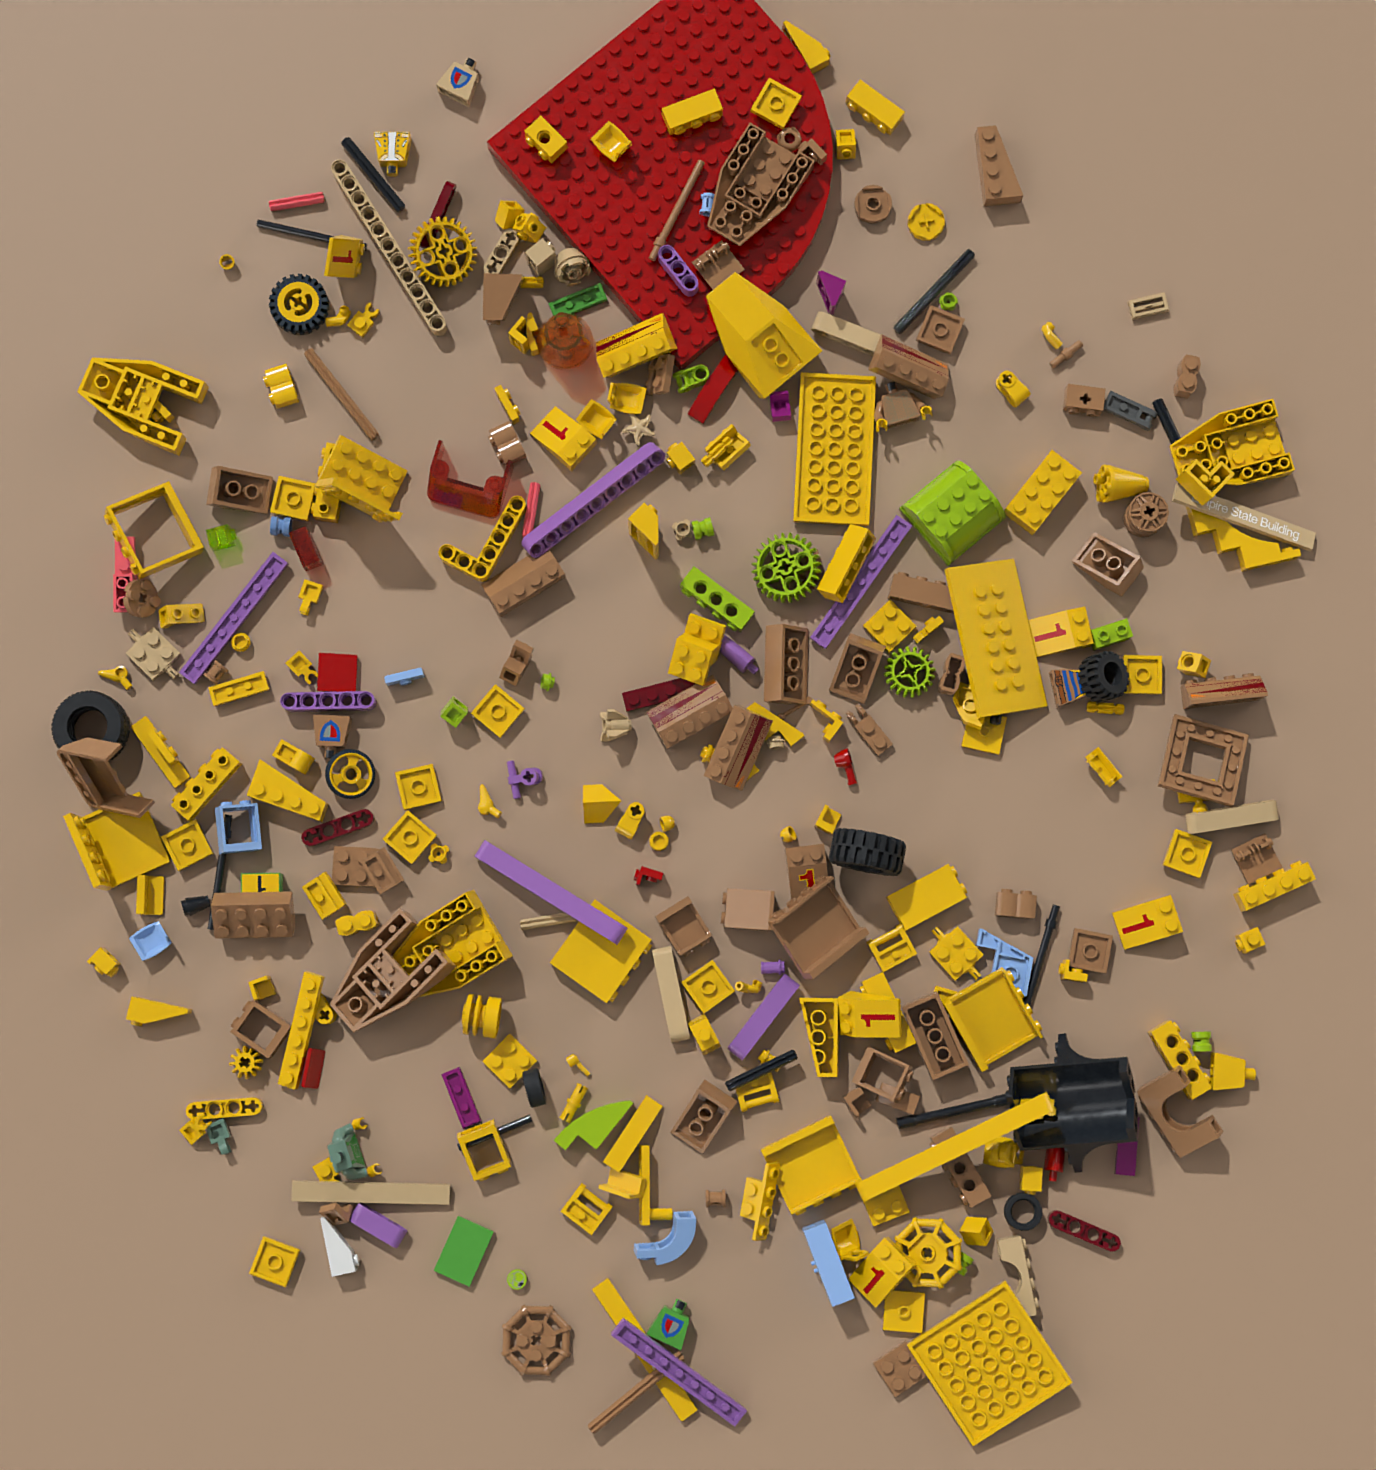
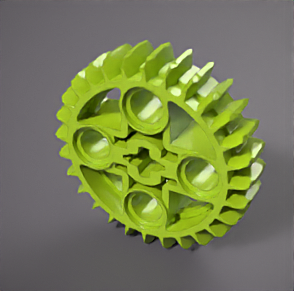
M781 533L780 539L775 534L774 541L767 538L769 544L761 543L764 549L757 548L760 555H754L753 557L757 562L751 563L756 567L751 572L757 574L753 580L760 581L756 586L758 588L763 587L761 590L763 594L768 591V598L774 595V601H777L780 597L782 603H785L786 598L789 603H792L793 597L796 601H799V595L806 598L805 591L812 593L809 587H817L814 580H820L816 573H822L817 568L822 563L816 561L820 558V555H814L817 549H810L813 544L811 542L805 544L807 539L803 537L800 540L799 534H796L795 538H793V534L789 533L788 538H786L785 534ZM788 544L796 545L804 551L792 555ZM784 546V553L778 555L776 553L777 548ZM771 551L774 562L764 565L765 558ZM803 557H808V564L805 566H801V559ZM785 564L791 566L788 568V572L783 570L785 568ZM772 570L773 576L770 579H765V572ZM810 570L806 582L802 585L799 574ZM781 581L785 592L778 591L769 584ZM796 581V589L789 590V583Z

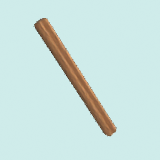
M310 348L305 351V357L370 440L377 438L379 435L377 430L314 350Z
M680 1351L673 1354L681 1361L685 1360ZM657 1369L652 1371L588 1424V1429L593 1434L598 1432L665 1377V1375Z

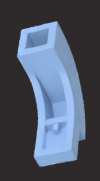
M693 1211L673 1212L672 1230L663 1240L653 1243H635L634 1253L636 1258L641 1260L654 1258L656 1265H661L681 1256L688 1249L695 1235L696 1217Z

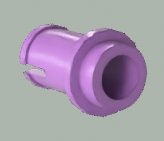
M778 960V962H761V973H779L781 975V973H785V962Z

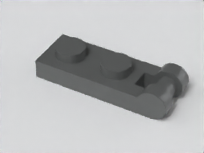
M1111 390L1103 410L1136 424L1147 431L1151 430V423L1158 414L1156 411ZM1141 414L1146 415L1145 420L1140 418Z

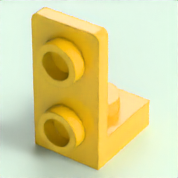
M201 603L165 605L158 610L161 629L169 628L174 624L203 623L205 621L203 605Z
M812 700L810 706L833 722V724L828 723L822 731L825 734L823 739L829 743L844 722L841 721L842 717L836 712L830 713L826 710L827 706L820 700Z

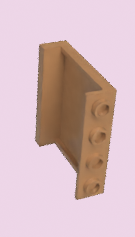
M823 875L817 878L812 887L802 890L800 892L801 895L797 899L793 898L786 903L787 907L773 913V918L768 921L804 979H814L869 934L866 927H859L831 883L834 879L833 876L825 877Z

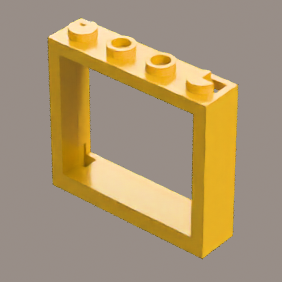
M169 481L109 505L105 509L104 519L107 525H111L114 530L112 531L116 542H120L123 556L129 559L131 563L130 569L134 575L137 574L139 579L197 556L203 551L204 546ZM163 496L191 549L143 569L115 515Z

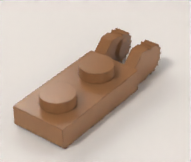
M857 704L855 706L856 710L864 719L858 722L850 711L846 715L873 752L879 756L892 746L893 743L862 706Z

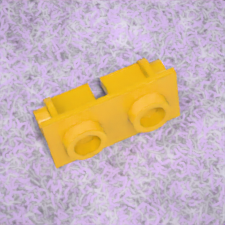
M1099 747L1085 757L1086 763H1089L1098 773L1105 786L1111 787L1123 777Z

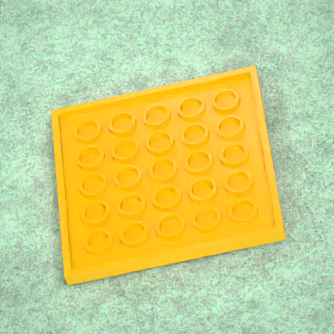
M1006 1280L907 1343V1347L973 1446L1073 1383Z

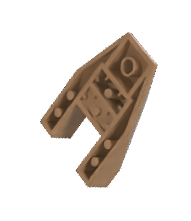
M399 909L358 950L330 1003V1006L354 1033L410 1004L441 982L456 967L444 952L435 949L408 975L393 958L392 954L401 946L418 922L409 912Z

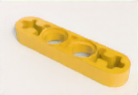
M257 1097L192 1102L186 1107V1115L190 1119H196L205 1112H199L195 1116L190 1110L194 1108V1105H196L197 1109L204 1108L203 1104H206L205 1112L207 1116H204L202 1119L256 1115L262 1111L263 1102ZM242 1101H245V1105H250L252 1101H255L259 1108H256L255 1112H253L252 1108L245 1109L246 1113H243L244 1105ZM232 1102L239 1104L240 1108L237 1113H232L229 1110V1105ZM212 1104H218L220 1107V1112L217 1115L211 1114L209 1110Z

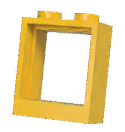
M494 1119L457 1133L458 1142L474 1181H484L494 1173L502 1174L511 1167V1161ZM493 1133L503 1162L477 1171L466 1143Z

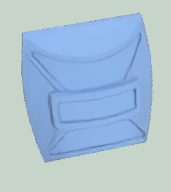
M159 921L145 926L129 938L142 961L154 957L172 943Z

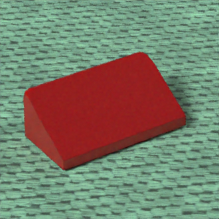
M308 1049L301 1083L302 1087L314 1089L319 1087L325 1050Z

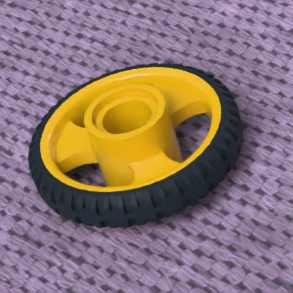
M346 749L331 757L326 766L325 779L328 787L334 794L345 799H355L365 795L373 786L375 767L365 753L355 749ZM346 756L348 764L340 769L339 774H333L332 771L336 762ZM360 759L364 761L368 768V779L361 778V770L356 766ZM348 769L354 770L355 776L353 779H347L346 771ZM342 781L348 784L355 783L358 791L344 792L338 788V784Z

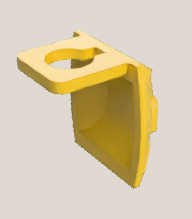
M610 121L591 138L595 146L613 162L632 145V142Z
M611 382L607 401L610 403L611 409L623 413L641 414L647 389L634 384Z
M591 399L575 420L589 433L602 439L617 419L603 405Z
M1000 1136L985 1144L983 1163L994 1167L1012 1168L1015 1164H1023L1024 1151H1020L1019 1158H1017L1016 1152L1020 1151L1018 1144L1014 1143L1013 1139Z
M849 1219L831 1229L832 1240L840 1261H858L869 1255V1251L860 1250L859 1236L853 1219Z

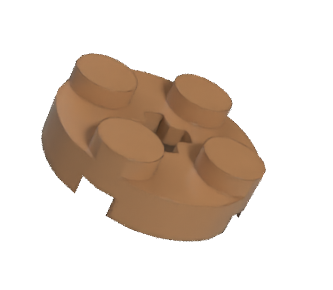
M878 185L865 186L856 195L854 201V209L858 218L867 223H879L885 220L892 207L890 194ZM871 200H874L875 203H878V206L871 208L868 204H870Z
M148 579L133 580L125 587L126 597H123V603L127 612L132 616H137L138 618L149 617L161 603L156 588ZM140 595H142L143 597L142 602L139 601V599L141 598Z

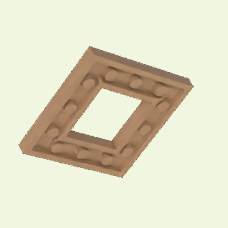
M1174 714L1158 787L1233 807L1249 735ZM1189 740L1225 749L1218 782L1182 772Z

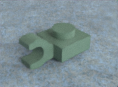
M225 1118L213 1122L206 1129L211 1144L218 1143L222 1155L230 1153L231 1148L226 1139L231 1137Z

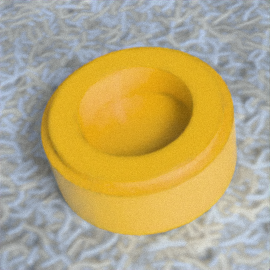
M655 832L651 835L649 843L653 850L663 851L667 848L669 840L665 833Z

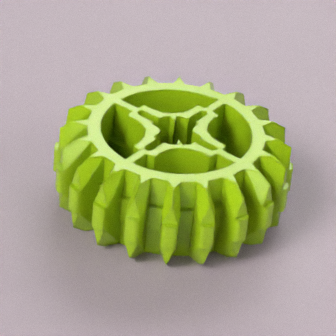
M906 646L905 653L899 648V655L893 652L891 655L894 659H887V662L891 665L884 666V669L890 670V672L884 673L885 677H890L886 680V684L892 682L893 685H891L890 690H893L895 687L898 688L896 691L897 695L904 691V698L907 696V692H910V697L914 698L915 691L918 696H921L920 689L927 692L928 688L925 685L930 687L933 685L928 679H935V675L930 673L935 672L936 668H929L934 661L927 662L926 660L930 655L927 654L923 657L924 650L922 649L919 651V654L916 653L917 647H913L912 652H910L909 646ZM907 657L917 659L921 664L913 665L907 660ZM901 660L903 671L895 675V665ZM906 668L915 670L912 674L913 677L910 674H904L907 671ZM924 669V680L921 684H918L916 675ZM906 679L913 687L904 686L898 680Z

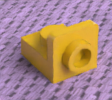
M854 129L836 130L837 159H855L856 140Z
M1258 927L1235 936V945L1243 954L1266 945Z
M1065 959L1063 963H1060L1058 973L1061 975V979L1087 982L1088 974L1083 973L1082 969L1071 968V972L1069 971L1070 960Z

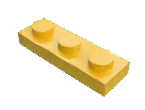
M264 671L208 687L214 707L270 690Z

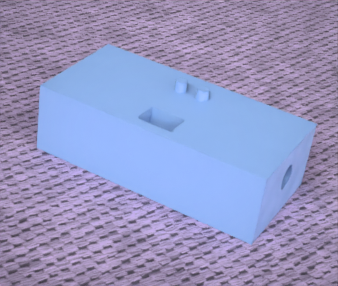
M821 1220L803 1227L804 1236L814 1259L811 1265H816L817 1268L813 1270L815 1273H819L832 1307L854 1299L826 1222Z

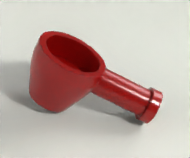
M843 749L834 755L836 767L845 768L848 785L856 784L857 780L855 779L849 749Z

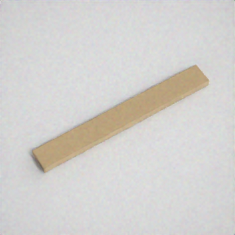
M293 1180L291 1201L449 1205L450 1184Z

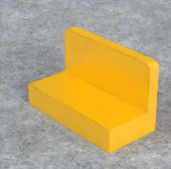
M521 316L508 332L510 343L526 354L530 348L528 339L522 335L526 331V319Z
M137 875L136 914L163 915L165 882L163 876Z
M610 1168L608 1183L599 1184L598 1189L627 1199L643 1198L646 1178L623 1170L618 1173Z

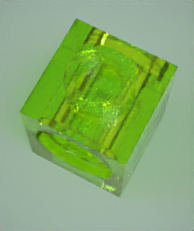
M228 524L206 530L209 546L213 552L236 546L234 541L237 540L235 529H231Z

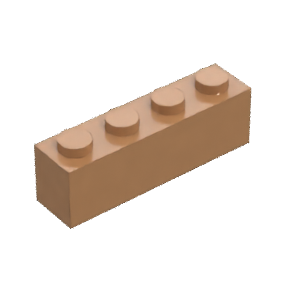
M903 572L893 575L888 599L954 614L949 589L945 582L935 581L933 583L927 581L928 579L925 577L917 576L912 578L909 577V574Z

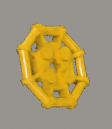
M915 1217L899 1235H895L896 1245L902 1251L903 1244L908 1246V1257L917 1265L915 1267L917 1271L916 1276L912 1272L906 1276L913 1287H938L942 1289L958 1271L962 1270L961 1242L963 1241L948 1227L944 1219H918ZM921 1227H935L933 1233H923ZM916 1229L917 1235L911 1241H907L906 1238ZM940 1229L952 1242L947 1244L938 1235ZM953 1246V1262L948 1260V1247ZM924 1248L932 1250L931 1258L929 1256L924 1257ZM945 1264L950 1266L951 1268L940 1277L938 1271ZM922 1273L933 1274L935 1279H921Z

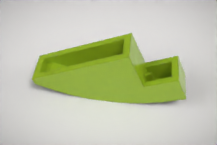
M627 1100L597 1107L575 1119L553 1141L566 1150L577 1135H579L593 1148L597 1149L632 1106L633 1102Z

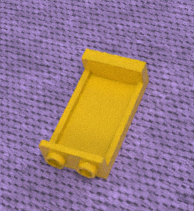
M947 864L886 897L905 931L967 898L965 894L968 892L963 883L959 884L956 878L958 873L954 866L950 867Z

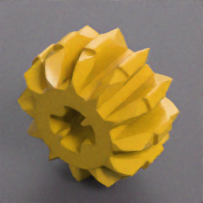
M243 1046V1052L237 1048V1055L232 1054L230 1056L232 1059H235V1062H230L229 1065L236 1066L232 1073L239 1071L238 1078H242L245 1075L246 1079H250V1073L254 1077L257 1076L255 1069L262 1070V1067L257 1064L262 1063L263 1059L257 1060L261 1053L256 1052L253 1054L254 1048L251 1047L248 1051V1047ZM243 1059H250V1063H248L250 1066H243L242 1062H245Z

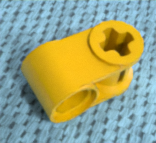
M1003 371L996 379L997 389L1015 408L1031 396L1028 388L1011 371Z
M633 802L628 806L615 828V832L632 840L645 812L641 803ZM639 806L641 814L633 816L631 808Z
M321 993L315 1018L321 1024H332L336 1020L337 1013ZM324 1012L330 1013L328 1015L329 1019H323L325 1016Z

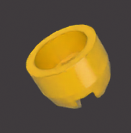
M224 254L220 257L219 264L223 269L230 270L234 267L235 260L231 255ZM232 260V263L223 265V262Z
M663 816L659 818L663 832L674 828L675 820L673 817Z
M791 826L785 827L780 832V837L784 838L783 842H792L797 838Z

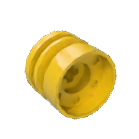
M469 994L462 1013L463 1034L468 1035L470 1027H473L472 1035L476 1036L479 1028H483V1037L496 1039L500 1025L502 998L489 997L486 1005H483L481 995H478L477 1002L474 1003V994Z

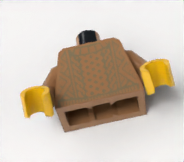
M896 382L885 385L887 394L881 397L874 412L877 432H879L881 427L887 431V429L918 421L920 414L923 420H926V414L933 416L930 406H926L922 400L915 394L909 393L907 389L898 391Z

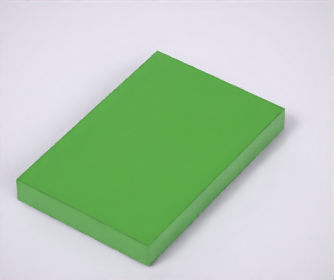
M458 1215L434 1271L470 1287L494 1231Z

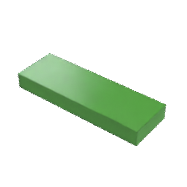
M601 283L550 302L548 305L555 321L604 303L608 299Z

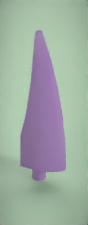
M724 635L720 652L743 674L748 669L755 675L759 670L753 664L756 659L732 639Z

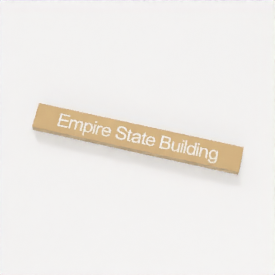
M1175 484L1172 502L1310 552L1313 549L1316 532L1218 496H1214L1202 506L1181 484Z

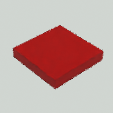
M318 653L317 691H356L357 655Z

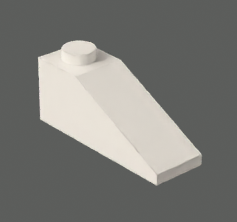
M321 1217L320 1220L332 1277L357 1271V1266H360L358 1254H354L353 1248L335 1225L333 1226L324 1217Z

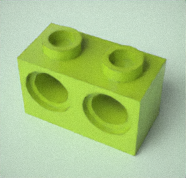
M1128 619L1092 629L1091 634L1094 644L1091 646L1093 651L1131 639L1133 633Z

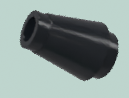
M208 895L187 897L181 901L185 916H192L211 906Z

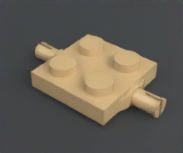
M154 627L143 636H140L134 629L131 632L129 631L128 635L135 643L126 652V655L152 681L165 672L173 680L176 677L171 672L177 677L179 676V673L172 668V665L181 655L180 652Z

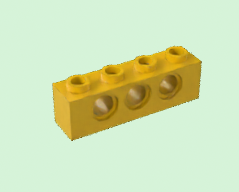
M1167 1020L1147 1033L1170 1070L1180 1065L1186 1075L1191 1070L1195 1072V1079L1182 1089L1189 1100H1193L1212 1088L1209 1084L1211 1079L1206 1072L1203 1073L1199 1067L1201 1063L1195 1055L1192 1056L1189 1049L1191 1047L1185 1038H1181L1179 1034L1181 1031L1175 1022L1172 1023L1171 1020ZM1169 1037L1175 1039V1045L1171 1048L1167 1045ZM1181 1053L1185 1056L1183 1064H1179L1177 1061V1056Z

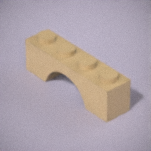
M1019 1234L997 1238L996 1244L999 1258L1002 1261L1012 1263L1018 1271L1019 1283L1014 1294L1029 1316L1037 1315L1036 1309H1039L1037 1298L1033 1297L1032 1290L1035 1289L1033 1278H1029L1028 1270H1031L1029 1258H1025L1024 1251L1027 1250L1025 1239H1022Z

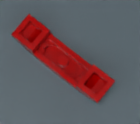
M727 355L723 357L687 413L702 424H704L714 405L738 372Z

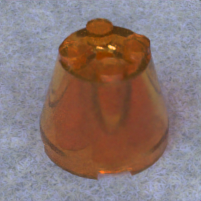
M559 312L546 319L540 326L537 333V347L542 359L551 367L560 370L577 368L589 358L592 352L593 335L589 325L581 317L572 313Z

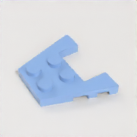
M979 928L976 946L995 950L991 973L1001 967L1006 972L1010 971L1015 979L1013 981L1015 988L1019 987L1023 995L1027 996L1033 957L993 936L986 930Z

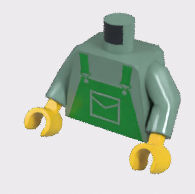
M364 1117L356 1118L352 1121V1124L349 1123L335 1130L332 1142L328 1145L330 1161L335 1172L342 1173L349 1180L364 1178L367 1175L375 1177L382 1173H377L374 1170V1167L380 1165L378 1163L369 1166L367 1169L365 1168L363 1156L354 1129L361 1130L367 1127V1125H360V1121Z

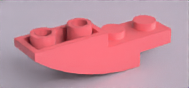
M126 537L136 555L135 537ZM116 540L115 574H113V612L128 613L123 603V597H126V591L124 590L129 582L137 580V574L134 575L130 569L131 563L128 558L123 556L122 546Z

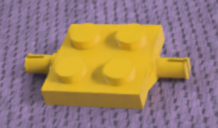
M936 926V931L933 929L931 932L939 940L929 953L955 981L967 972L976 981L978 979L977 976L980 977L981 974L974 966L984 954L958 926L945 935Z

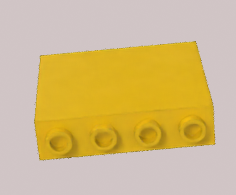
M594 899L591 906L628 928L618 945L578 922L550 961V964L602 1001L608 1003L609 1001L613 1002L619 994L616 991L620 985L624 987L630 978L628 976L630 970H636L641 963L639 958L642 953L647 954L653 945L650 944L652 939Z
M1003 967L942 1001L971 1056L982 1072L989 1069L988 1064L1037 1036L1040 1039L1043 1038L1040 1033L1043 1029L1037 1020H1033L1031 1016L1033 1011L1029 1004H1024L1022 1000L1024 995L1020 988H1015L1013 984L1015 979L1010 971L1006 972Z
M831 1115L760 1149L766 1163H780L779 1177L776 1184L791 1215L795 1213L798 1216L806 1212V1207L813 1205V1207L819 1206L824 1203L823 1199L829 1196L833 1199L842 1194L841 1190L847 1187L849 1190L856 1188L855 1184L862 1181Z

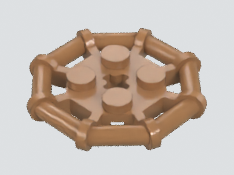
M522 1305V1308L502 1325L503 1351L501 1354L510 1361L522 1376L524 1374L550 1376L571 1355V1325H568L551 1305L549 1307ZM529 1314L546 1315L543 1320L531 1319ZM525 1316L527 1322L520 1329L515 1328L514 1326ZM549 1316L560 1327L559 1329L554 1330L547 1322ZM511 1332L517 1334L516 1346L511 1347ZM562 1333V1349L556 1346V1335ZM533 1335L535 1337L541 1336L540 1345L532 1344L533 1339L531 1337ZM518 1350L526 1358L524 1365L512 1352ZM554 1351L558 1352L559 1355L548 1365L546 1358ZM529 1361H542L544 1367L527 1365Z

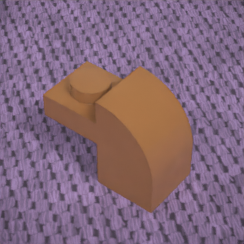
M516 640L499 678L517 686L532 659L534 648Z

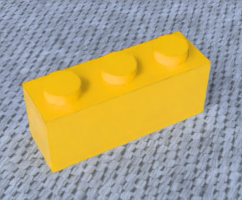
M861 79L846 97V104L850 110L860 113L865 121L875 124L877 129L884 134L891 135L904 118L905 111Z
M715 88L662 108V117L670 135L682 134L688 128H698L704 122H714L720 119V116H723V108Z

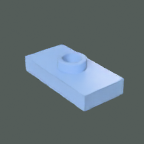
M420 667L387 675L384 678L387 686L399 683L402 686L411 684V680L423 678L425 675Z

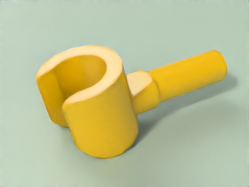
M575 1054L566 1057L570 1067L577 1065L586 1076L590 1074Z

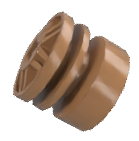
M1141 493L1126 507L1123 515L1124 525L1134 536L1141 538L1150 537L1157 533L1166 523L1169 515L1168 505L1164 498L1156 493ZM1145 511L1151 512V515H1150V516H1149V514H1146V515H1145L1144 512H1145Z

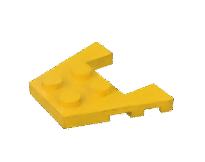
M756 702L746 708L773 720L765 741L779 732L791 747L805 736L802 732ZM755 764L747 781L759 772Z

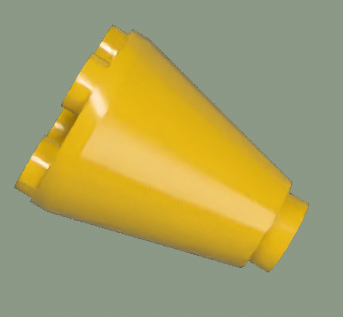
M1108 464L1102 465L1098 473H1095L1093 477V483L1097 489V502L1108 503L1147 492L1149 489L1148 477Z

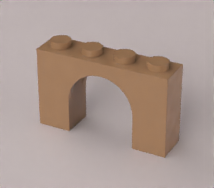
M1178 1065L1142 1085L1137 1093L1139 1100L1148 1108L1150 1117L1159 1125L1162 1135L1169 1140L1173 1152L1182 1158L1219 1138L1223 1130L1213 1115L1194 1125H1182L1173 1120L1167 1110L1168 1097L1184 1089L1191 1082L1182 1067Z

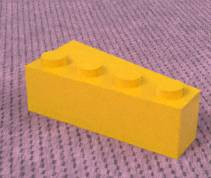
M261 759L259 760L247 792L248 797L323 822L329 806L328 803Z
M799 998L817 1077H839L838 998Z

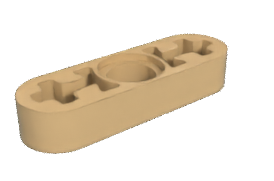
M512 228L503 232L484 265V273H489L488 268H493L495 261L498 262L495 266L497 272L492 273H502L520 241V238L517 237V232ZM512 234H513L515 240H511V241L509 242L508 245H509V247L511 248V249H509V248L506 246V244H507V242H508V237H507V236H512ZM501 249L507 252V256L502 259L496 256L497 251Z

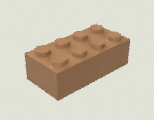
M292 891L214 893L211 912L215 939L293 937L296 923Z
M937 991L901 1006L932 1080L969 1065Z

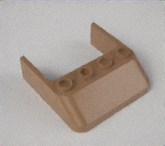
M84 738L63 745L57 751L59 759L89 806L95 809L141 818L155 803L152 799L128 794L125 791V786L120 783L116 771L110 766L108 761L122 748L121 744L94 738Z

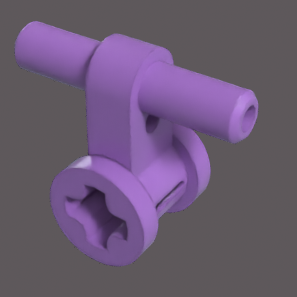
M507 761L509 773L507 778L509 785L511 784L513 799L521 798L518 783L536 785L542 781L543 773L539 768H526L520 775H517L514 761ZM533 774L534 778L530 779L529 775Z

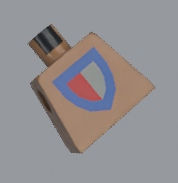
M313 714L316 746L325 748L324 758L331 759L336 754L337 748H346L352 718L350 716Z

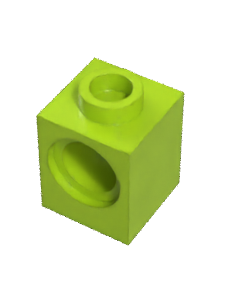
M453 696L441 710L440 717L456 728L467 715L468 707Z

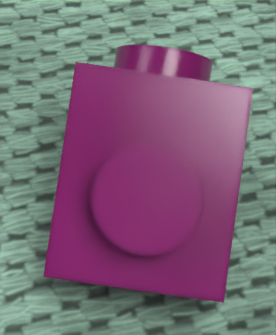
M776 391L770 394V409L773 422L791 420L788 391Z

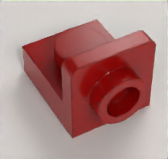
M641 866L640 870L636 869L633 880L637 881L636 885L640 886L644 875L646 880L657 883V880L662 881L664 873Z

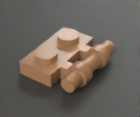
M667 354L651 360V363L648 365V380L645 383L647 388L646 395L653 396V393L657 395L669 393L675 356Z

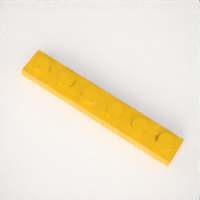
M309 971L303 974L278 1080L279 1085L294 1090L299 1087L325 976Z

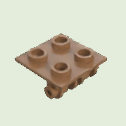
M722 240L692 261V264L712 290L734 272L740 274L745 270L729 250L730 246L728 243H724Z
M1265 833L1231 849L1248 884L1283 868L1272 847V839L1267 838Z

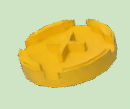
M931 203L916 205L908 216L910 233L922 241H930L937 238L945 226L943 212Z

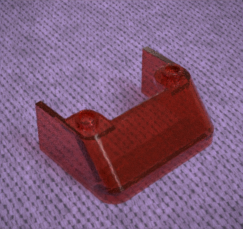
M438 440L429 473L427 487L429 500L433 503L482 517L496 518L501 512L514 469L512 460H508L503 477L491 476L486 480L484 488L448 478L449 466L442 460L445 446L443 441Z

